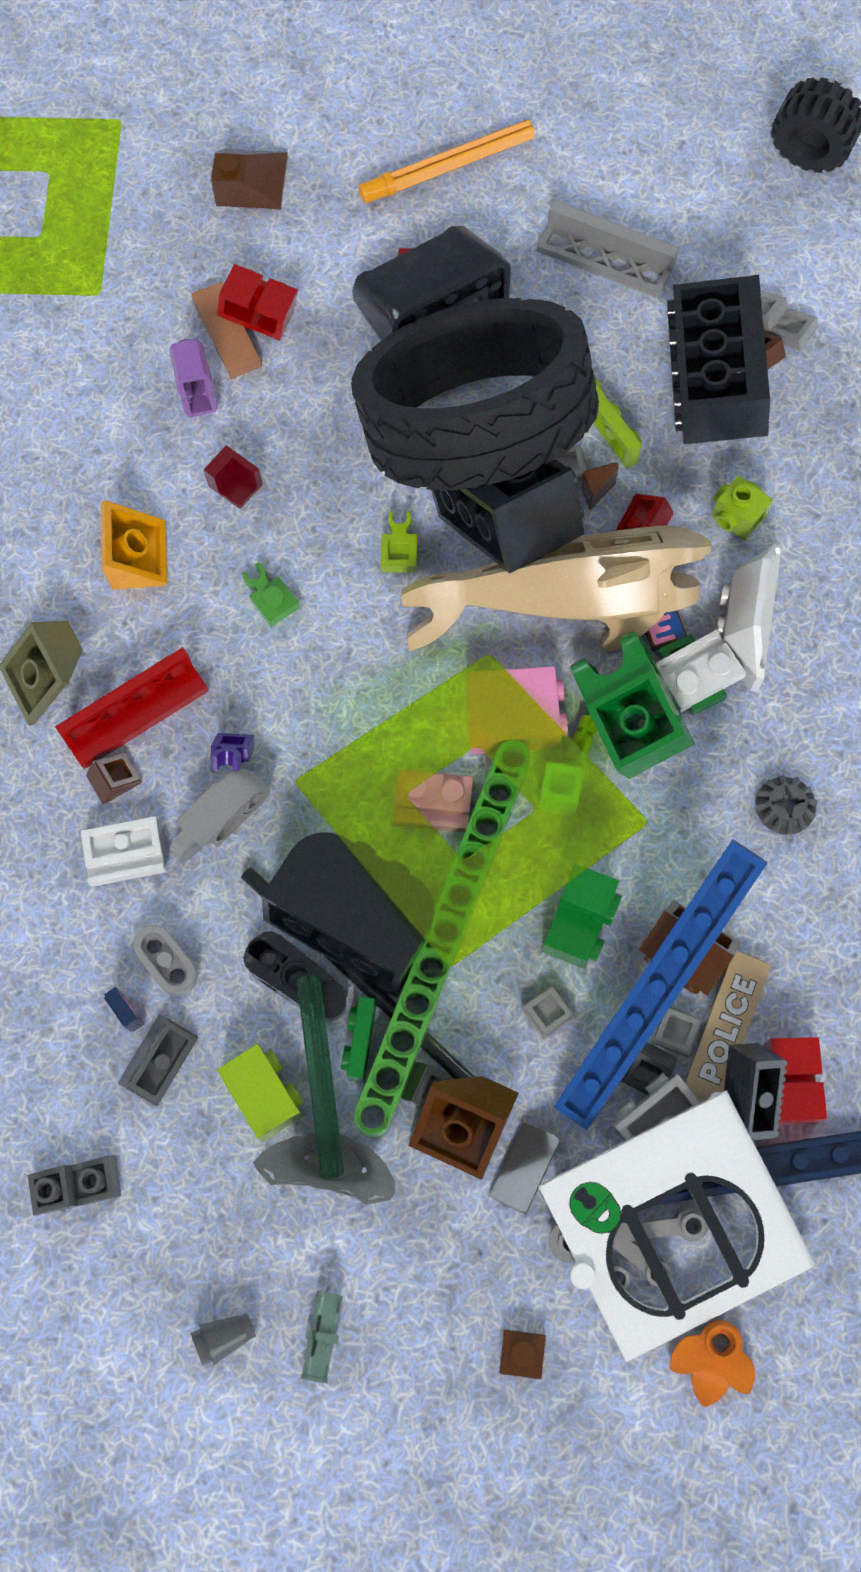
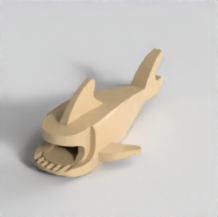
M640 527L581 536L510 574L496 562L463 573L447 572L424 577L401 590L402 607H426L433 612L428 618L407 633L409 652L428 645L442 636L457 621L466 605L542 617L600 620L608 626V633L601 641L603 650L606 652L615 651L621 648L620 638L634 630L641 636L655 625L666 612L684 609L699 601L700 581L688 574L673 571L672 569L677 565L704 559L705 555H710V552H712L711 541L697 532L681 527Z

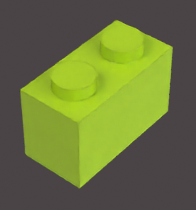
M257 1043L216 1069L255 1136L261 1142H264L303 1116L298 1107L304 1102L292 1082L286 1086L283 1084L277 1074L283 1070V1067L272 1049L264 1052Z

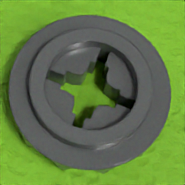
M781 775L772 780L768 779L760 788L755 805L759 819L767 828L779 834L791 835L805 830L812 823L816 816L818 800L814 798L811 786H806L800 781L799 777L790 778ZM784 792H786L790 801L799 803L793 806L790 816L784 806L775 805V803L782 800Z

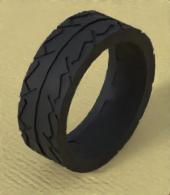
M500 298L441 310L420 318L413 324L409 323L389 334L372 347V351L366 353L357 364L351 378L352 395L355 399L360 422L363 425L372 462L380 472H385L384 476L402 485L415 488L427 487L426 489L458 490L476 488L483 484L487 486L514 479L536 470L540 465H546L568 452L584 437V433L589 431L597 418L599 407L589 343L582 319L573 311L565 310L566 307L551 301L530 298L527 300H521L522 298ZM502 376L534 377L510 391L478 402L446 408H417L445 391L482 379Z

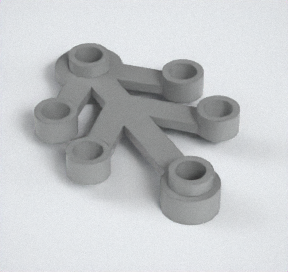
M693 1205L682 1206L676 1211L673 1218L640 1222L649 1239L680 1235L683 1239L693 1242L702 1239L708 1232V1226L699 1208ZM690 1218H697L699 1220V1228L694 1232L686 1230V1222ZM622 1223L614 1238L613 1248L641 1269L652 1285L659 1287L656 1280L651 1277V1270L640 1248L632 1242L635 1239L628 1225ZM554 1225L549 1234V1246L552 1253L561 1261L575 1262L570 1249L565 1248L562 1244L564 1237L558 1225ZM659 1259L670 1280L671 1270L664 1260ZM613 1264L614 1271H620L624 1274V1279L620 1284L626 1290L630 1284L629 1273L622 1265Z

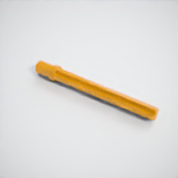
M526 119L395 171L384 172L379 177L358 184L361 200L364 204H368L386 196H393L398 191L534 138V127L530 120Z

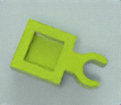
M391 511L388 515V525L392 534H381V573H417V534H408L412 527L411 514L409 511H406V521L403 524H397L394 522L393 511Z

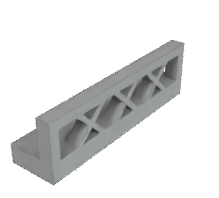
M554 200L549 209L548 226L537 245V252L656 298H660L675 268L679 249L675 245ZM554 233L566 238L569 245L558 248L548 243ZM587 247L596 249L599 257L590 260L581 256L579 250ZM622 259L628 262L630 269L617 271L612 269L610 261ZM653 271L662 276L658 284L654 285L643 281L640 274Z

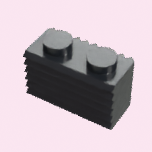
M759 1043L729 1045L724 1091L727 1090L752 1140L776 1138L780 1134L777 1130L780 1128L778 1122L782 1119L779 1114L783 1111L780 1106L783 1104L781 1098L784 1096L782 1090L785 1088L782 1083L786 1080L783 1075L787 1072L784 1067L788 1063L785 1059Z

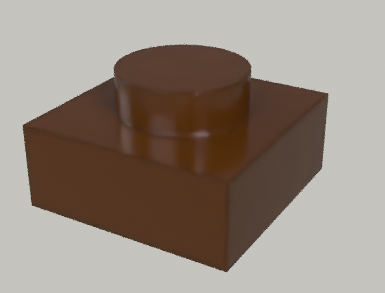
M504 1329L499 1374L541 1380L546 1335Z

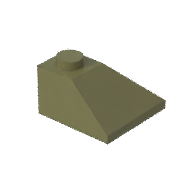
M68 621L31 622L0 663V671L28 725H34L68 684L83 649Z

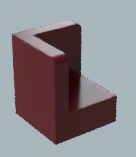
M227 445L203 469L208 487L237 508H242L263 485L259 469Z

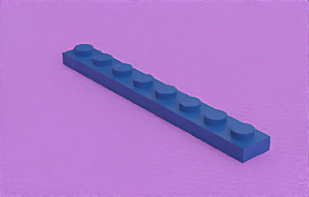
M734 839L731 840L554 1105L555 1109L586 1131L588 1130L768 862Z

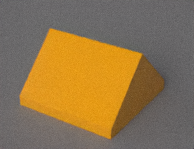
M107 500L101 502L102 570L112 590L166 585L165 520Z

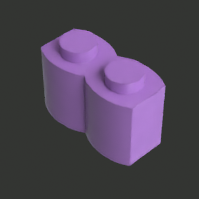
M184 339L172 344L169 352L184 412L190 418L216 412L218 404L203 344L198 339Z

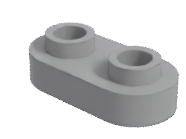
M151 925L141 929L133 942V949L138 959L166 993L172 996H183L189 993L195 987L198 979L197 969L163 927ZM159 941L162 943V948L158 953L153 954L149 952V947L153 942ZM176 971H183L185 973V977L180 983L172 982V975Z

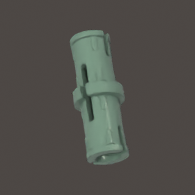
M317 1291L310 1330L306 1329L305 1334L308 1344L300 1379L327 1383L333 1344H338L339 1335H335L343 1296Z

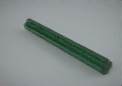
M308 975L297 979L298 997L320 1176L325 1179H331L344 1174L321 980L318 975Z

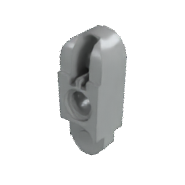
M245 769L231 771L226 774L218 784L214 782L176 821L183 830L175 837L176 839L170 846V852L180 862H185L209 843H213L218 848L263 804L270 793V786L257 774Z

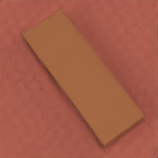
M219 282L193 292L191 296L229 378L233 379L262 366L244 326L217 316L219 293L223 287V283Z

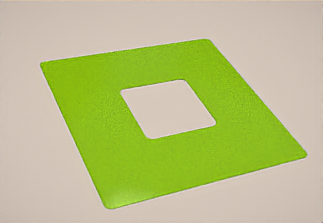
M0 117V171L46 172L49 174L41 234L37 237L0 236V294L97 296L101 293L122 122L119 119Z
M485 655L296 780V785L441 959L450 966H454L647 825L645 816L491 655ZM480 748L533 805L534 810L526 818L472 856L461 858L410 801L408 793L471 749Z

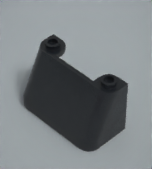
M451 226L442 234L370 271H364L359 274L355 279L352 289L353 301L380 340H383L389 334L409 323L413 324L420 318L459 306L474 297L478 301H485L487 297L490 300L509 298L511 267L503 254L465 226Z

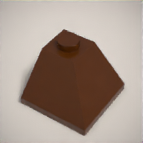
M222 149L215 152L211 185L216 206L281 210L288 152Z
M483 1076L433 1082L408 1146L482 1180L519 1093Z

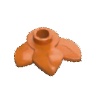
M712 1321L703 1328L700 1335L684 1337L676 1345L670 1358L669 1369L672 1372L691 1374L694 1394L703 1407H708L720 1400L729 1386L740 1393L750 1394L755 1380L753 1362L742 1351L741 1334L733 1324L727 1321ZM717 1334L725 1335L728 1340L727 1347L722 1351H718L713 1345V1339Z

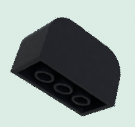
M328 832L315 833L300 840L292 848L261 895L263 921L396 998L406 983L415 959L429 937L435 911L433 898L428 888L419 879L411 875L410 870L406 866L395 860L390 862L377 856L376 851L364 842L357 841L354 843L341 835Z

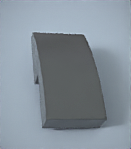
M104 1156L74 1165H62L27 1175L33 1216L121 1197L115 1156Z

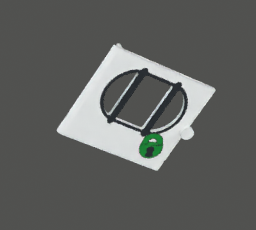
M727 1090L722 1093H712L710 1099L538 1185L576 1261V1264L570 1270L571 1282L579 1289H590L626 1362L790 1280L815 1265ZM703 1182H714L730 1188L741 1196L750 1208L756 1224L757 1241L753 1257L747 1267H742L702 1188ZM684 1189H689L731 1272V1277L686 1301H680L638 1219V1213ZM622 1223L628 1225L667 1302L665 1309L651 1307L639 1302L622 1287L617 1279L612 1262V1248L614 1238Z

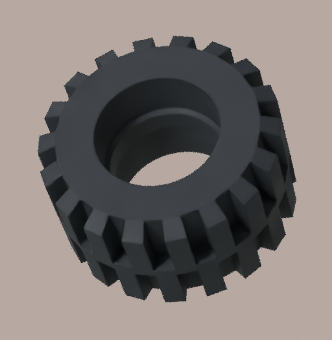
M814 77L807 78L805 82L799 81L796 83L794 88L792 87L789 90L772 123L771 137L774 139V147L780 150L779 154L783 158H787L790 164L802 167L801 169L806 171L813 170L815 173H822L823 170L831 172L834 171L835 167L840 168L844 165L861 133V101L858 97L852 96L853 91L849 88H843L840 86L841 83L834 81V83L829 82L828 78L822 77L819 80H816Z

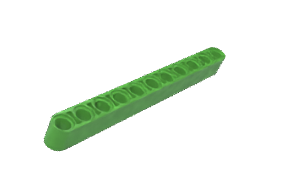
M506 741L497 750L436 904L429 937L412 965L357 1104L354 1115L356 1126L360 1133L367 1138L376 1139L382 1137L392 1125L424 1038L526 778L531 756L528 747L520 741ZM507 757H516L521 761L522 765L515 768L508 767L503 760ZM494 790H503L509 795V798L505 801H496L492 799L490 793ZM482 823H489L495 827L496 832L486 836L480 834L476 827ZM468 857H477L481 860L483 866L478 870H469L463 865V861ZM455 891H462L469 896L470 900L465 905L459 906L453 904L449 896ZM441 926H449L454 929L456 936L450 941H441L436 937L435 931ZM434 961L440 964L443 971L437 977L431 978L425 976L420 968L424 963ZM414 997H421L426 1000L429 1007L424 1013L417 1015L408 1011L406 1008L407 1002ZM398 1034H408L413 1038L414 1045L410 1050L400 1052L394 1049L391 1043ZM390 1070L397 1073L400 1081L395 1088L385 1090L379 1087L377 1078L383 1071ZM370 1108H377L385 1115L384 1122L378 1128H368L362 1123L364 1112Z

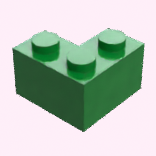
M574 864L561 896L558 910L544 942L542 952L583 969H586L589 959L597 962L605 942L598 935L603 924L611 926L623 896L615 893L619 880Z

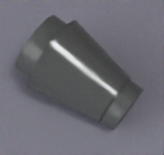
M247 1313L199 1324L200 1329L190 1333L202 1366L210 1362L213 1365L217 1364L247 1343L248 1340L256 1337Z

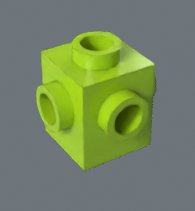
M738 475L730 485L724 483L714 495L712 501L716 504L711 517L716 520L722 529L728 532L732 531L746 541L767 517L774 499L762 492V489L756 483L746 481Z

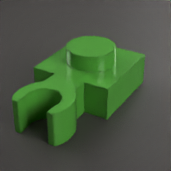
M256 563V569L260 573L258 578H249L245 571L242 572V576L246 586L256 590L249 595L250 601L268 625L272 627L298 610L300 605L279 576L269 582L264 566Z

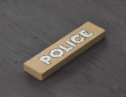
M736 951L735 956L726 968L684 1081L701 1103L710 1099L712 1093H722L724 1091L729 1045L743 1044L771 968V964Z

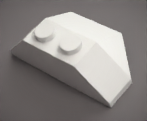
M774 544L734 570L729 584L723 583L721 588L719 605H724L725 611L724 617L718 616L715 630L719 631L724 643L728 644L746 671L745 678L741 680L750 691L758 692L765 677L782 545Z

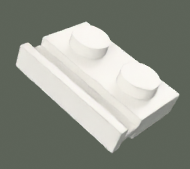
M717 629L656 663L680 713L745 678L746 671L728 644L724 643Z
M156 816L81 831L85 867L88 873L87 881L91 887L166 872L159 821Z

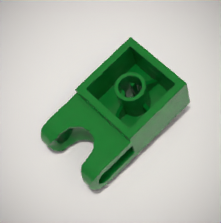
M634 630L620 638L619 642L624 659L621 667L613 674L600 675L597 669L584 658L573 663L570 667L587 704L586 707L616 771L628 779L695 745L646 643ZM642 720H645L644 726L641 729H639L640 726L638 725V723Z

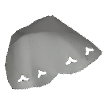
M324 1133L296 1135L262 1151L253 1161L255 1169L270 1185L311 1186L316 1189L330 1190L355 1197L365 1205L390 1200L395 1194V1180L386 1163L371 1148L344 1135L334 1136ZM305 1155H309L308 1160H305ZM337 1155L342 1158L343 1168L340 1172L328 1170L327 1160L329 1157ZM363 1167L367 1169L366 1173L362 1172ZM266 1171L272 1172V1173H273V1177H274L275 1180H273V1179L271 1178L270 1174L267 1173Z

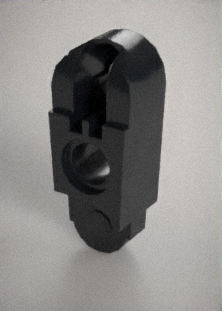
M273 931L263 932L249 942L243 959L247 970L256 980L320 1022L322 1020L334 1021L344 1014L347 1008L344 988L292 943ZM266 953L275 954V960L270 965L262 963V957ZM296 971H303L308 974L307 982L299 988L289 986L288 979L290 975Z

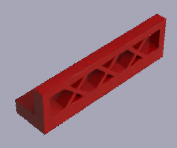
M182 647L56 725L55 728L81 767L85 770L91 766L92 761L104 758L209 690L193 667L188 653Z

